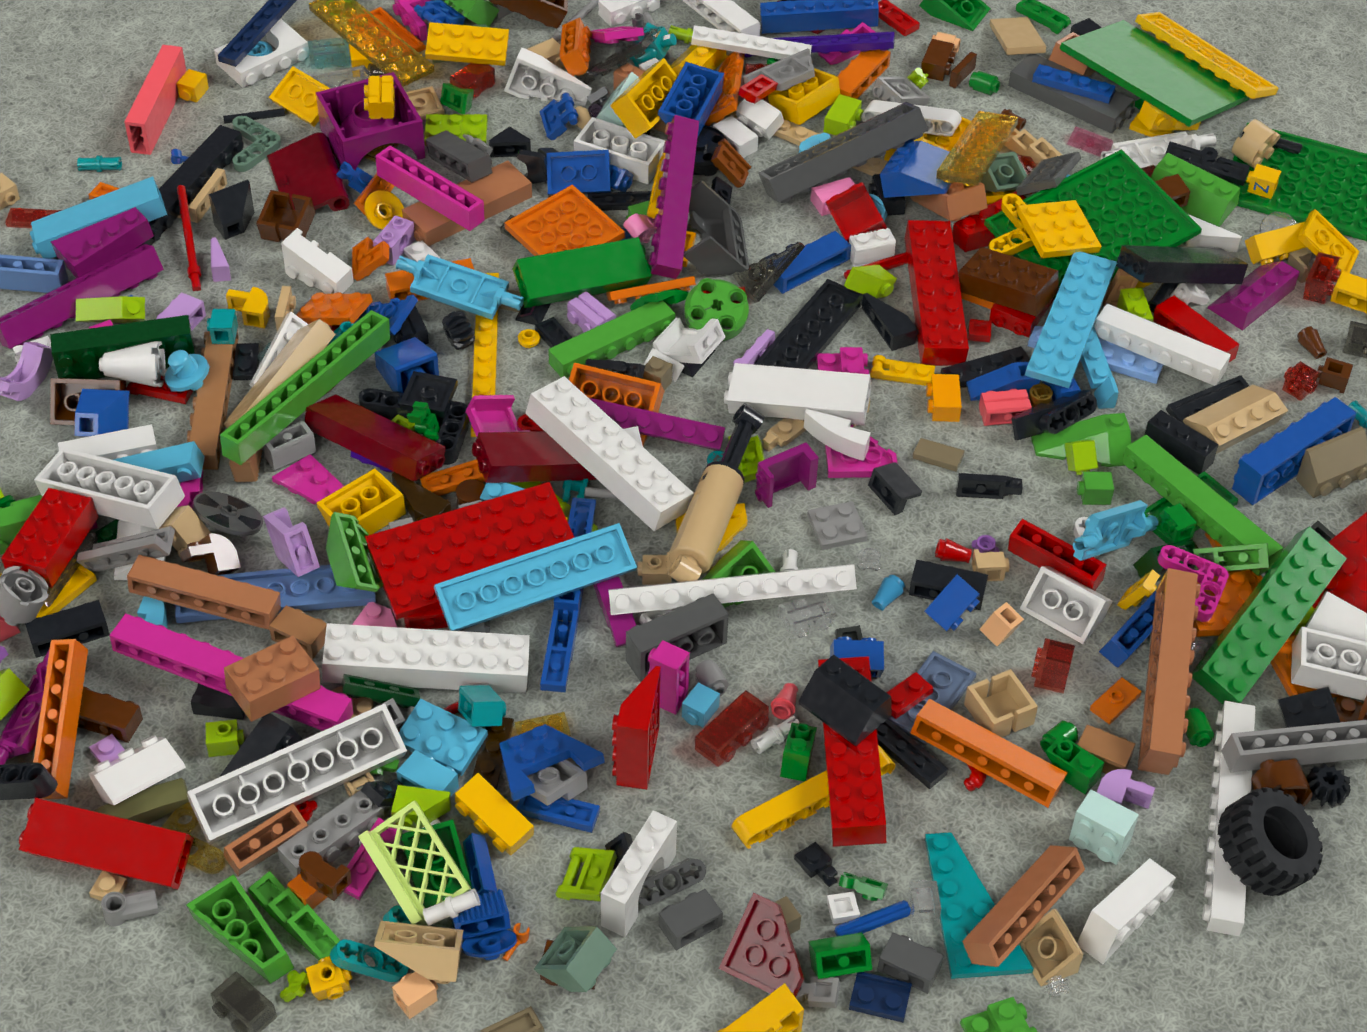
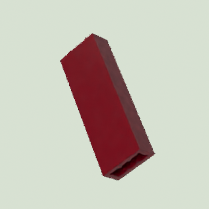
M337 394L306 407L304 422L312 432L412 481H416L442 468L444 464L445 446Z
M545 431L479 432L476 442L472 445V454L478 461L479 472L483 474L486 483L597 480Z

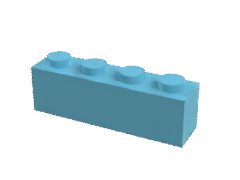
M193 441L113 460L176 475L179 482L201 478L205 456Z

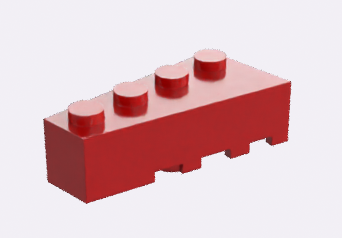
M1024 195L1019 196L1022 200L1027 198ZM1002 199L988 205V208L980 210V213L968 215L954 223L952 232L953 242L964 252H969L981 247H987L996 238L984 225V221L1002 211Z

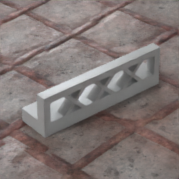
M169 526L93 544L92 550L78 553L77 562L94 573L134 564L138 555L153 558L169 556L175 529Z

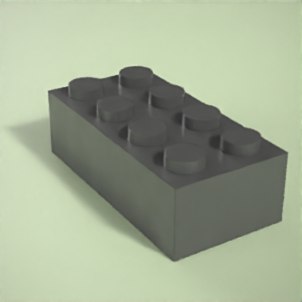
M713 593L706 597H700L688 605L677 607L674 611L665 615L657 616L640 626H634L626 631V662L641 682L648 675L650 669L648 656L651 650L657 648L662 640L690 652L689 660L727 643L729 614Z

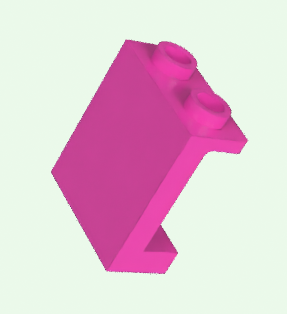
M514 395L473 396L466 409V413L476 437L479 432H530V430H520L517 425V420L511 408L515 401Z

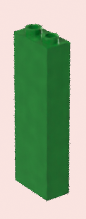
M639 237L516 260L512 268L520 294L524 297L523 304L525 308L578 298L584 292H588L590 295H597L646 285L652 277V268L647 263L645 257L646 250L644 245L641 244Z

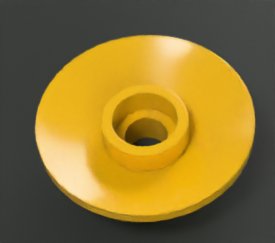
M378 190L366 198L364 212L369 222L376 228L383 230L395 215L403 218V204L393 193Z

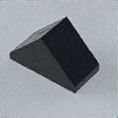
M509 126L489 140V146L493 148L490 157H517L520 150L531 151V140Z

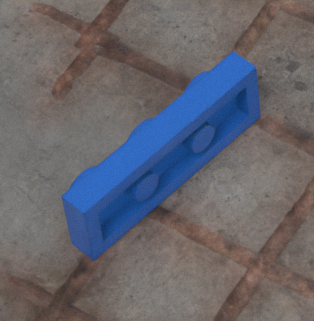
M528 795L521 798L516 807L523 816L591 833L600 813L599 805L575 799L568 801L563 797L547 806L533 796Z

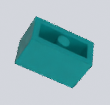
M490 685L459 687L458 711L472 727L502 726V717L506 715V704Z

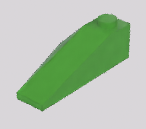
M740 540L717 562L702 580L775 572V570L754 541ZM740 601L721 604L724 608H726L732 604L739 605L744 602Z

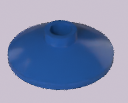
M506 929L467 938L462 943V951L471 957L494 960L500 954L514 947L517 937L513 931Z

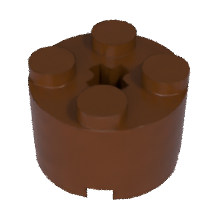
M1272 759L1266 760L1260 764L1261 769L1251 778L1253 790L1263 787L1283 791L1284 795L1289 794L1294 797V801L1301 803L1303 806L1307 805L1312 798L1310 786L1297 759L1276 762Z

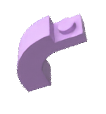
M24 342L22 353L15 369L9 375L0 377V395L16 401L29 398L43 382L50 370L53 361L51 347L38 342Z

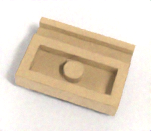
M282 286L275 313L277 331L286 314L289 312L293 313L296 307V296L292 295L291 286Z

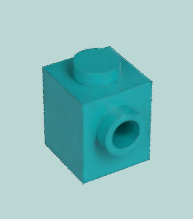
M213 309L211 318L207 319V331L210 332L212 344H235L238 329L236 310Z

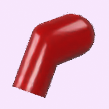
M968 765L971 773L970 777L964 780V785L968 791H974L976 788L982 787L987 777L985 773Z

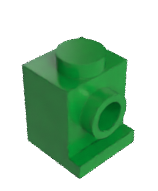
M1180 503L1172 507H1166L1160 512L1159 516L1162 518L1160 526L1172 538L1171 544L1193 538L1197 522Z

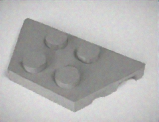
M807 48L744 75V84L760 74L777 82L776 90L778 91L788 90L796 84L806 82L808 79L815 77L810 49Z

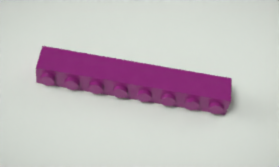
M675 115L672 121L667 123L665 129L668 139L663 146V153H666L661 163L660 170L663 171V177L660 178L658 189L661 190V196H658L656 208L659 209V212L654 219V227L657 228L651 242V246H654V252L651 253L649 265H652L651 274L676 279L682 271L699 128L698 120Z
M143 244L1 316L0 342L2 346L13 349L15 346L24 345V341L30 338L36 339L41 337L45 330L58 328L63 325V321L69 318L75 319L76 299L118 297L121 295V291L136 288L140 285L139 282L157 277L158 272L164 270L154 246Z

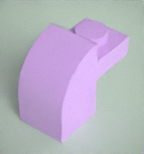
M1117 769L1107 773L1102 778L1097 793L1122 805L1124 800L1149 809L1155 787L1130 779L1133 772L1131 770Z

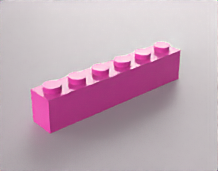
M389 146L375 156L377 175L465 229L471 231L485 221L483 200L396 148Z

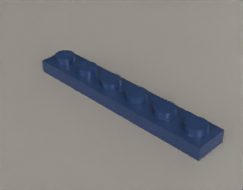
M268 0L218 54V61L236 67L297 0Z

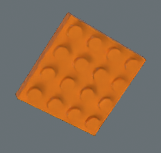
M573 184L504 222L505 229L534 256L610 243L625 238V231Z

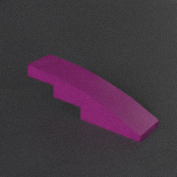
M619 576L594 584L600 608L603 610L608 628L610 627L616 648L626 645V631L636 626L632 613L611 615L608 590L623 588Z

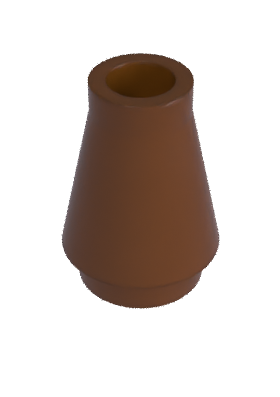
M1309 326L1298 333V343L1312 354L1315 359L1322 358L1327 354L1317 329Z

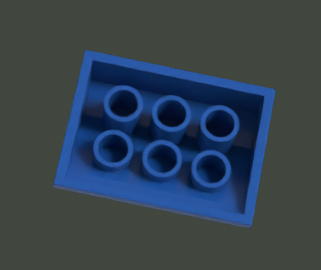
M910 139L904 142L902 147L896 149L880 173L884 198L946 194L965 163V157L923 141Z

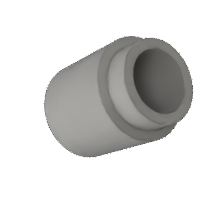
M704 660L697 665L696 677L699 683L720 693V696H722L726 692L729 683L719 665L712 660Z

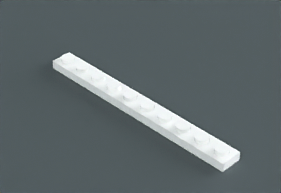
M854 564L609 589L608 592L611 615L674 609L688 605L700 597H706L713 593L720 603H731L854 590L857 587Z

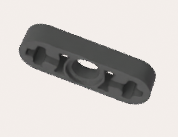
M687 858L646 877L643 886L648 889L657 887L659 891L653 890L647 894L648 899L639 895L638 904L652 905L701 882L706 875L705 864L699 859ZM690 865L696 866L698 868V870L694 872L695 877L693 875H685L681 877V875L679 874L689 871ZM667 874H672L675 878V885L667 890L663 886V878Z

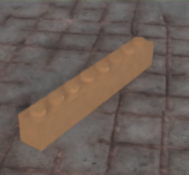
M238 329L235 344H212L210 332H204L205 348L202 347L201 355L205 357L210 368L208 375L203 380L202 387L196 390L197 396L193 397V409L195 411L190 414V426L192 429L187 432V442L194 441L205 456L203 470H218L222 449L220 434L225 430L223 423L227 417L236 344L239 340Z

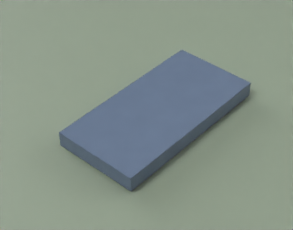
M932 651L917 672L934 687L933 693L899 718L895 719L893 716L888 718L908 736L925 745L928 744L926 741L910 733L917 714L929 699L953 710L977 674Z

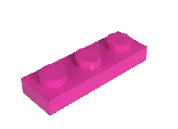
M378 817L370 831L383 823L384 820ZM388 828L382 832L380 836L383 841L394 844L397 829ZM363 844L360 845L347 866L351 872L352 883L343 891L359 901L379 871Z

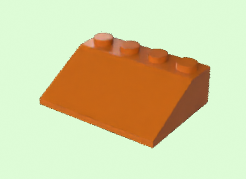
M579 363L573 364L569 381L588 398L657 413L659 412L665 392L661 383ZM640 434L642 445L644 446L648 436Z

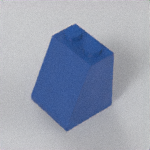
M416 337L374 353L376 368L393 392H405L413 371L439 376L437 353Z

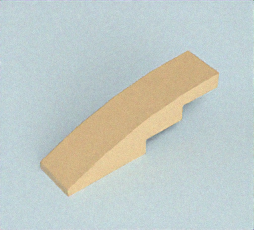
M1008 121L994 130V132L999 134L998 141L1036 165L1041 160L1062 155L1043 137L1037 140L1025 129L1019 132Z

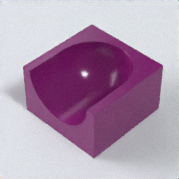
M394 72L380 76L392 75L394 79L393 119H383L382 117L380 119L369 118V112L364 110V98H368L364 95V85H368V79L316 92L320 130L328 137L332 152L339 165L345 161L355 170L361 159L368 152L378 146L389 143H399L410 147L417 160L426 158L423 121Z

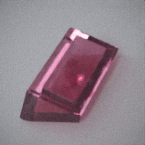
M1075 126L1067 144L1101 157L1102 151L1111 150L1113 140Z

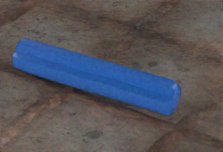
M903 900L835 927L834 931L836 936L860 932L866 933L909 916L911 908L908 902Z

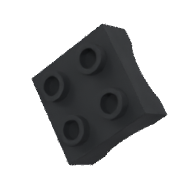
M198 683L191 699L193 714L244 720L245 712L233 696Z

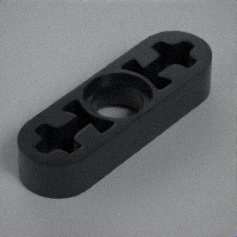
M1078 394L1044 413L1039 421L1040 429L1045 433H1059L1094 413L1097 407L1096 398L1091 394ZM1067 408H1070L1071 417L1067 420L1065 412Z

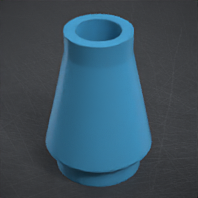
M895 575L885 577L872 601V605L883 611L890 603L903 594L904 582Z

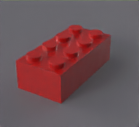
M48 488L1 557L4 568L19 566L21 567L20 570L28 572L29 569L35 571L43 577L48 587L53 588L98 519L92 497Z

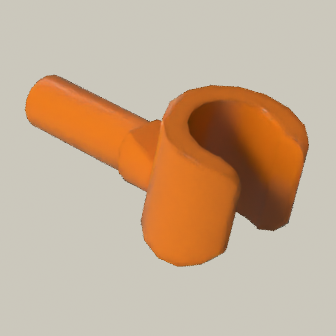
M521 923L514 925L513 932L516 934L517 942L514 947L505 952L502 959L508 961L519 944H524L528 941L529 927L525 933H519Z

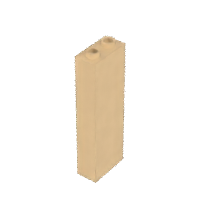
M319 318L297 330L223 425L226 428L230 427L320 353L336 335L330 329V326Z

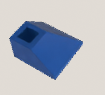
M82 389L75 411V436L89 437L128 429L130 391Z

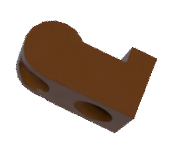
M315 851L306 852L299 858L301 878L333 901L352 883L350 869L343 864L336 869L323 861L322 856Z

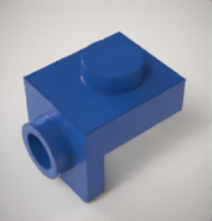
M610 164L611 188L619 192H626L632 185L634 175L627 169H621Z

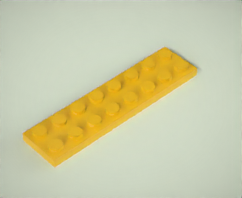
M1155 12L1137 15L1135 22L1141 25L1143 30L1152 32L1161 41H1166L1172 49L1185 53L1186 58L1199 62L1202 68L1213 71L1217 78L1230 82L1231 87L1241 89L1247 97L1256 99L1276 95L1279 89L1277 86L1164 14Z

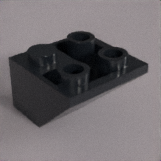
M247 179L209 194L214 226L226 240L244 233L255 213L249 180Z

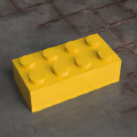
M665 58L649 67L610 105L635 139L650 130L661 119L658 116V111L678 77Z

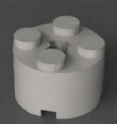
M19 566L6 568L0 576V616L11 626H17L19 623H29L34 620L49 595L47 594L48 584L43 577L30 569L28 572L22 571Z

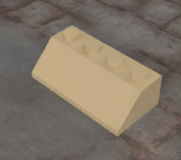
M1251 385L1185 418L1183 422L1185 425L1219 444L1217 454L1276 424L1288 412V409L1276 392Z

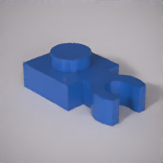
M345 161L340 165L339 168L341 169L336 174L341 179H347L349 181L348 186L359 193H362L373 178L358 167L354 170Z

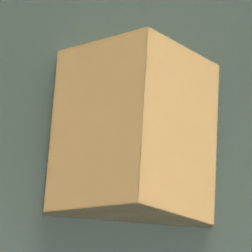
M1052 909L1040 919L1019 943L1034 968L1032 973L1041 987L1078 973L1083 958V952L1057 909Z

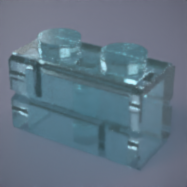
M348 37L308 41L311 69L351 65Z

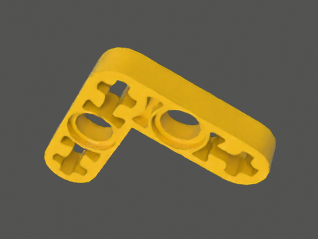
M1013 193L1003 196L1001 204L1002 211L1017 229L993 239L989 244V249L1010 256L1034 245L1023 223L1017 218L1019 217L1016 212L1018 206L1026 205L1018 195ZM1014 238H1019L1023 242L1016 244L1013 243L1011 240Z

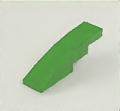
M270 871L248 888V892L268 914L316 959L320 960L330 956L331 949L340 939L308 904L304 905L289 887L286 889Z

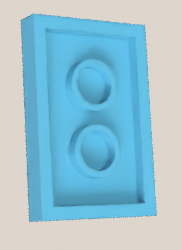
M420 699L400 729L399 734L408 751L414 752L417 750L422 754H429L436 762L443 766H450L458 775L463 776L488 736V731L480 726L472 727L467 720Z

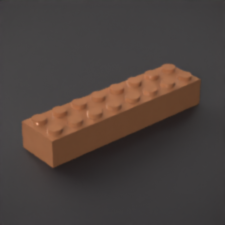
M1168 568L1156 590L1138 770L1169 775L1173 767L1177 768L1179 758L1184 757L1186 742H1182L1183 734L1186 733L1188 727L1185 711L1188 710L1190 705V696L1187 695V688H1190L1192 682V673L1189 672V665H1192L1194 660V650H1191V643H1194L1197 629L1193 628V621H1196L1199 607L1195 605V599H1198L1201 585L1197 584L1198 574Z

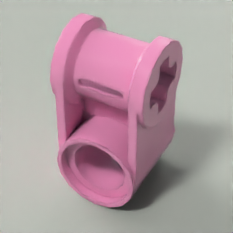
M637 213L631 215L623 224L624 228L633 238L639 237L640 242L649 243L650 237L656 232L657 228L654 227V219Z

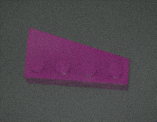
M134 207L53 240L51 244L57 258L64 260L66 268L78 278L132 251L154 235L147 218Z

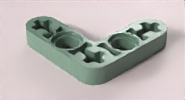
M238 116L233 119V129L240 131L244 138L253 142L233 157V167L236 171L246 172L267 158V155L281 147V138L276 132L247 116ZM256 132H260V133H261L260 135H252L253 133H256ZM256 151L262 152V153H260V154H252L253 152H256Z

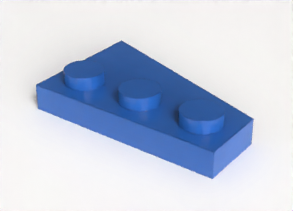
M409 295L405 300L394 298L391 299L390 303L382 304L380 301L373 302L353 324L372 310L389 318L390 335H395L401 329L403 322L418 302V299L414 295Z

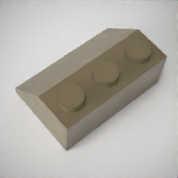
M1361 426L1305 450L1296 480L1313 498L1319 495L1326 496L1338 487L1345 488L1352 481L1367 478V436L1365 429Z

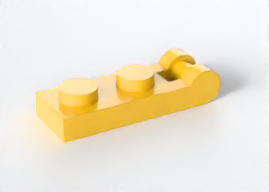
M875 355L872 360L873 367L871 368L870 377L926 386L927 383H931V376L934 374L935 366L890 360L882 355Z

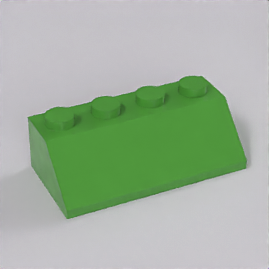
M1167 153L1158 163L1151 176L1153 181H1157L1166 176L1179 174L1190 190L1188 203L1181 208L1187 214L1218 227L1222 225L1238 205L1240 187L1170 153Z

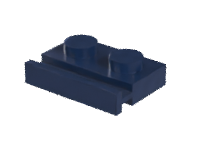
M858 972L849 1010L904 1023L912 983Z

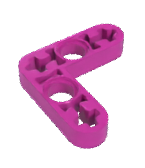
M1172 545L1162 547L1157 558L1160 566L1165 569L1171 568L1198 574L1197 582L1201 583L1198 599H1195V605L1199 607L1196 620L1201 622L1209 621L1216 610L1229 576L1228 571L1221 565ZM1187 564H1193L1197 566L1199 570H1192L1187 566ZM1214 575L1218 577L1217 582L1212 581ZM1204 590H1211L1215 596L1207 595ZM1203 603L1207 605L1205 611L1201 610Z

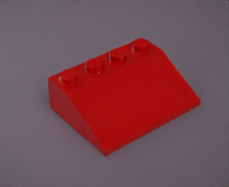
M655 666L623 701L620 706L619 715L614 714L612 730L614 732L612 746L614 748L612 761L614 763L612 776H616L617 786L648 789L660 728L661 666Z

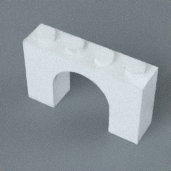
M280 19L266 34L267 42L276 49L268 55H246L234 67L218 61V54L227 44L214 49L217 65L244 88L310 57L308 42Z
M654 810L652 811L601 891L602 927L626 937L638 917L639 895L650 869L655 872L664 870L670 866L676 856V820Z

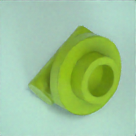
M919 67L907 77L920 89L929 81L927 79L928 74H924Z

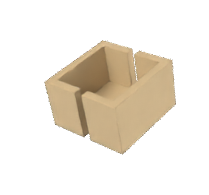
M1011 669L992 676L991 682L985 679L967 687L964 705L976 723L1000 737H1004L1010 734L1011 729L1016 732L1034 724L1038 706Z

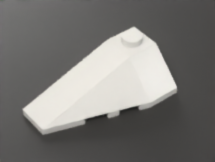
M521 48L504 89L505 92L519 98L529 99L530 97L541 98V101H548V99L560 101L563 93H569L570 97L573 98L574 105L582 106L586 105L587 96L590 95L592 90L591 87L541 55Z

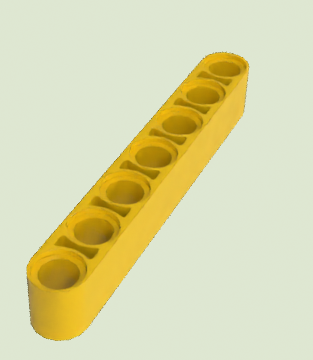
M878 745L881 776L886 773L891 774L895 769V763ZM827 770L737 817L731 827L746 848L750 849V845L769 839L773 836V833L779 830H786L795 825L794 822L801 818L804 820L816 814V810L822 807H829Z

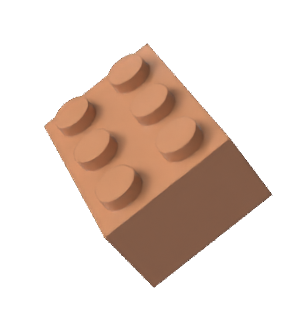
M290 636L224 667L226 688L251 722L320 689L319 668L294 636Z

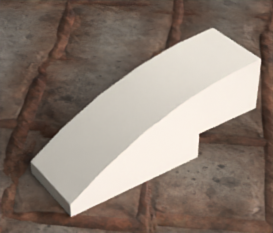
M806 409L804 428L812 436L835 451L864 461L869 449L871 432L850 427L851 420Z

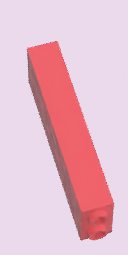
M162 45L124 121L131 153L151 155L179 97L177 82L186 72L182 47Z

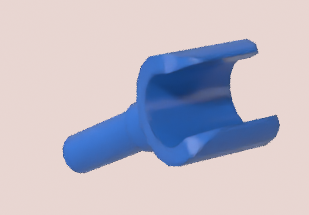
M179 149L171 150V162L173 164H182V162L189 158L182 156V152Z

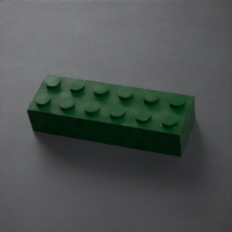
M189 315L50 334L51 353L58 378L98 379L108 377L99 369V359L103 358L104 353L154 341L162 343L159 349H164L165 369L169 368L168 358L173 352L185 350L188 354H195Z

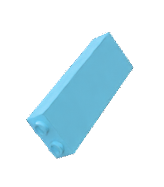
M152 176L32 221L30 235L36 254H41L42 258L46 259L54 258L57 255L51 241L134 207L147 218L148 222L167 215L154 177Z

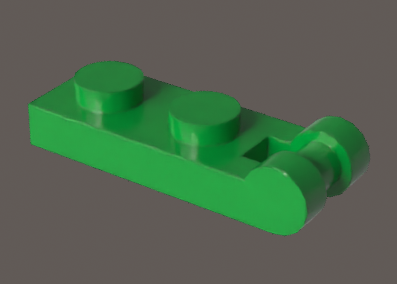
M1022 0L1016 4L1015 11L1050 28L1056 34H1059L1063 27L1067 28L1071 24L1068 16L1037 0Z

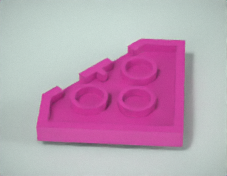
M871 436L869 449L864 461L849 457L825 445L828 478L871 477L874 468L893 462L897 463L896 453L879 446L878 441Z

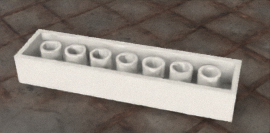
M565 376L530 394L525 414L653 531L658 530L686 513L694 493Z
M327 623L322 661V682L341 683L343 675L347 674L415 688L459 690L460 686L490 685L495 692L526 693L530 635Z
M382 704L187 791V798L210 845L274 816L291 804L296 806L404 757L407 749L386 704Z

